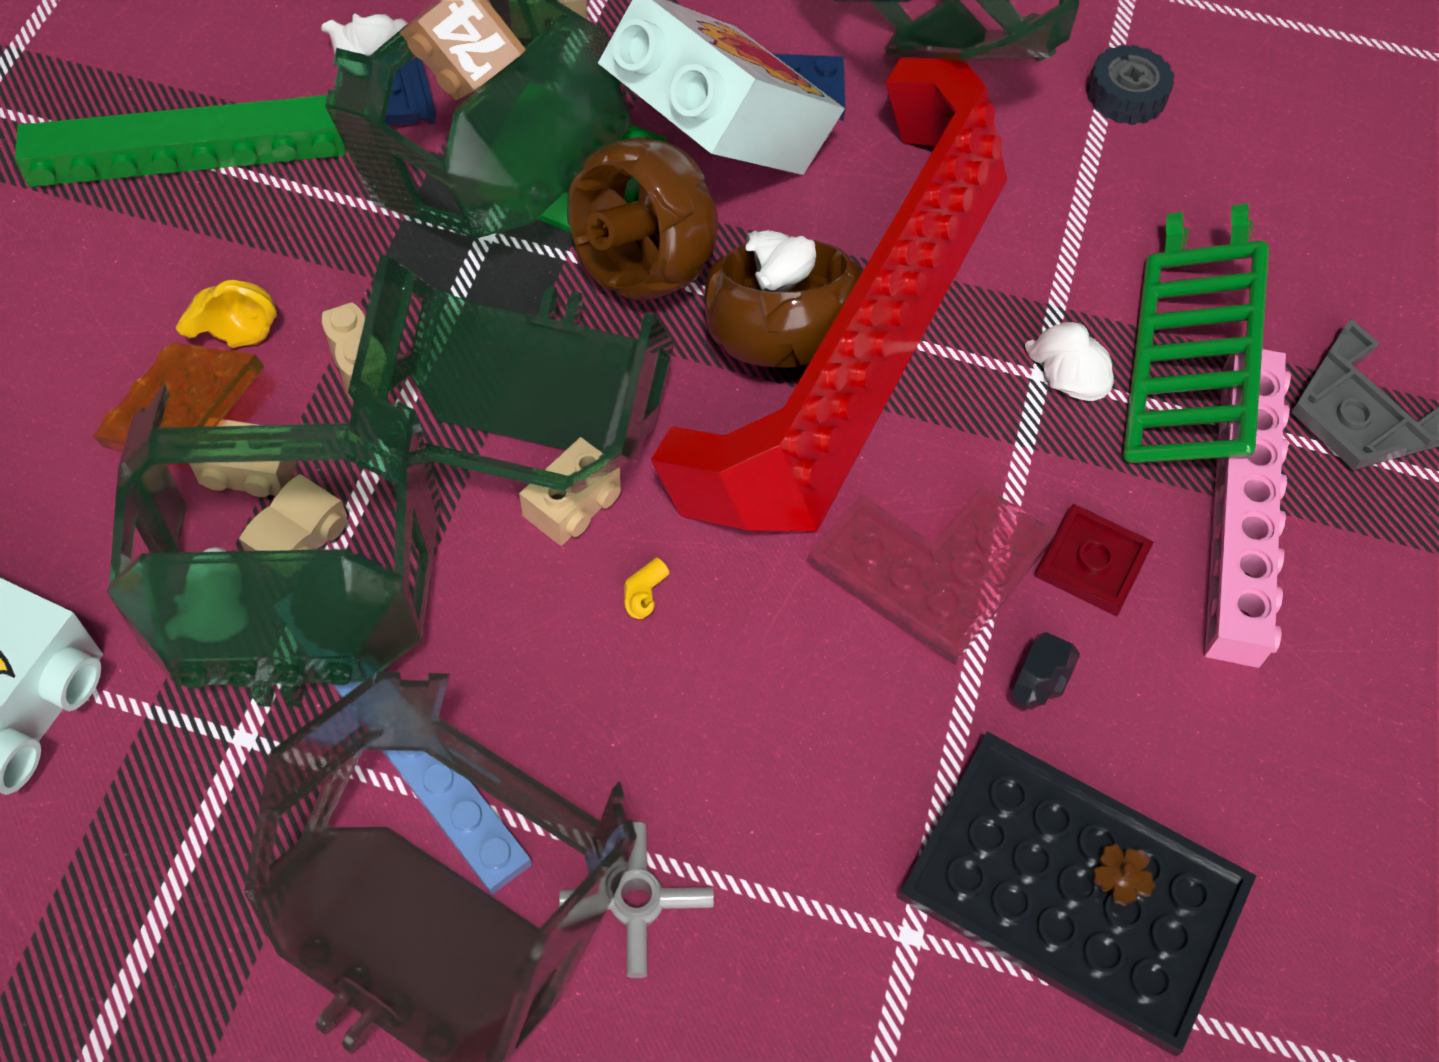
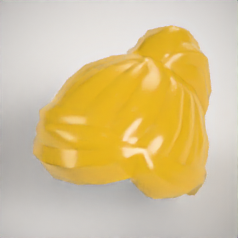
M226 280L218 286L203 289L196 294L179 320L176 330L179 334L188 338L196 337L202 332H209L213 337L227 342L231 348L256 345L266 339L270 332V326L277 317L275 302L265 289L256 284Z

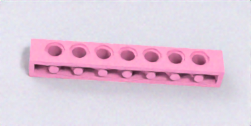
M1262 349L1255 452L1250 456L1217 458L1204 657L1257 668L1263 664L1271 653L1277 652L1282 635L1281 627L1276 626V613L1279 611L1283 599V589L1277 586V575L1280 573L1284 562V549L1279 548V537L1285 526L1286 514L1285 511L1280 510V500L1283 498L1286 490L1287 476L1281 474V469L1288 451V440L1283 439V429L1287 424L1290 411L1289 405L1284 404V396L1288 391L1291 373L1285 371L1286 353ZM1245 354L1229 355L1222 372L1243 370ZM1242 387L1221 389L1220 406L1241 404ZM1239 422L1219 423L1218 441L1238 440ZM1241 610L1247 612L1251 617L1243 614Z

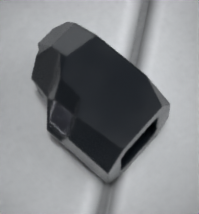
M1047 632L1036 635L1009 699L1019 708L1027 710L1034 709L1037 706H1044L1048 699L1062 696L1080 656L1073 643Z

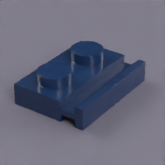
M367 55L365 67L379 125L418 124L419 120H428L429 124H434L436 111L423 61L416 56L415 59H405L404 55Z

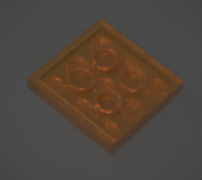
M171 343L158 353L156 362L145 375L138 378L131 385L130 392L121 403L104 416L102 425L92 436L104 448L186 464L265 366L255 354Z

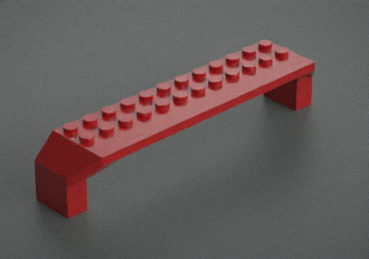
M900 58L885 83L902 143L934 145L935 148L784 408L726 435L671 426L650 459L681 517L743 530L818 531L1008 180L1001 153L1002 139L1000 135H997L994 123V105L989 101L986 85L964 59Z

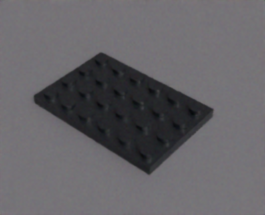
M987 731L904 884L898 899L1177 1057L1184 1050L1257 875ZM1117 844L1123 855L1128 849L1135 851L1144 850L1145 855L1150 858V861L1142 871L1151 872L1152 880L1156 884L1150 896L1138 895V899L1135 902L1123 906L1113 902L1111 896L1112 889L1109 892H1103L1100 886L1094 883L1093 870L1097 867H1102L1099 859L1102 857L1106 846Z

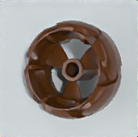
M635 137L609 143L587 157L584 162L585 167L575 175L572 181L567 201V222L571 227L577 256L585 270L603 288L616 291L621 297L626 299L653 300L686 288L703 272L704 263L714 252L718 232L716 205L704 182L705 175L700 167L678 146L665 141L653 140L649 137ZM633 176L640 183L639 200L627 203L625 201L626 185ZM657 220L660 232L659 251L649 238L656 230ZM641 239H642V250L640 249V247H639L638 244L636 243V241L641 240Z
M813 240L815 243L816 259L809 275L798 282L789 292H766L761 290L755 276L758 270L754 260V251H746V244L741 245L730 251L725 257H720L709 270L704 293L706 323L713 340L718 345H723L726 352L733 358L749 364L783 368L808 366L862 274L859 265L851 261L850 257L840 248Z

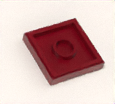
M1073 503L1035 577L1117 617L1154 541Z

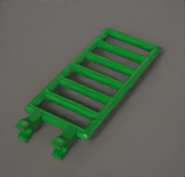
M1249 203L1232 205L1231 242L1227 245L1185 250L1189 231L1188 228H1184L1183 212L1167 214L1165 252L1153 253L1146 259L1123 458L1128 463L1250 456L1255 452L1270 247L1265 241L1251 242L1254 224L1253 220H1249ZM1252 258L1251 272L1160 282L1162 268ZM1249 289L1248 304L1156 314L1158 299ZM1247 321L1245 337L1153 345L1154 330ZM1245 354L1243 370L1149 378L1151 362ZM1242 387L1241 404L1145 411L1147 395ZM1239 422L1238 440L1141 446L1143 428Z

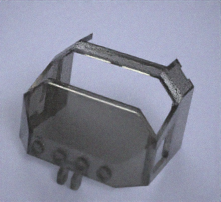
M377 671L273 748L269 754L244 894L276 953L336 996L323 1009L315 1024L317 1026L316 1029L325 1035L329 1034L343 1021L351 1007L362 1014L358 1021L348 1029L341 1043L343 1048L351 1054L359 1050L369 1040L376 1027L379 1026L428 1062H508L560 1001L571 976L619 887L637 840L633 821L627 820L622 804L625 795L620 781L612 788L599 821L440 719L439 714L450 673H429L427 680H401L400 672ZM363 750L424 751L583 854L589 875L539 929L388 827L326 826ZM323 783L300 840L270 865L278 821L281 815Z

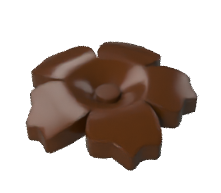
M1117 844L1106 846L1102 857L1099 859L1102 867H1097L1093 870L1094 883L1100 886L1103 892H1109L1112 889L1111 896L1113 902L1123 906L1135 902L1138 899V895L1150 896L1152 890L1156 887L1152 880V873L1142 871L1150 861V858L1145 855L1144 850L1135 851L1128 849L1123 855Z

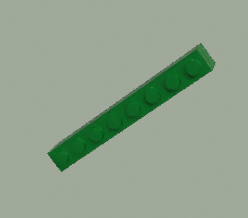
M338 94L18 124L15 161L29 187L346 156L345 128Z

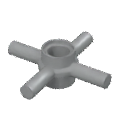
M641 822L627 824V871L618 877L611 889L560 890V911L611 910L617 920L627 926L626 976L629 978L647 977V926L657 919L662 909L713 908V887L662 888L660 882L647 871V825ZM633 890H641L646 892L651 899L645 906L633 908L625 904L623 898Z

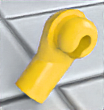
M655 557L630 576L624 583V607L633 618L643 619L654 610L655 601H653L652 588L669 575V570L661 559Z

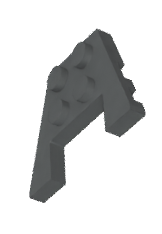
M1351 319L1347 322L1291 413L1353 470L1438 447L1439 407L1417 422L1354 367L1370 356L1379 345V342Z

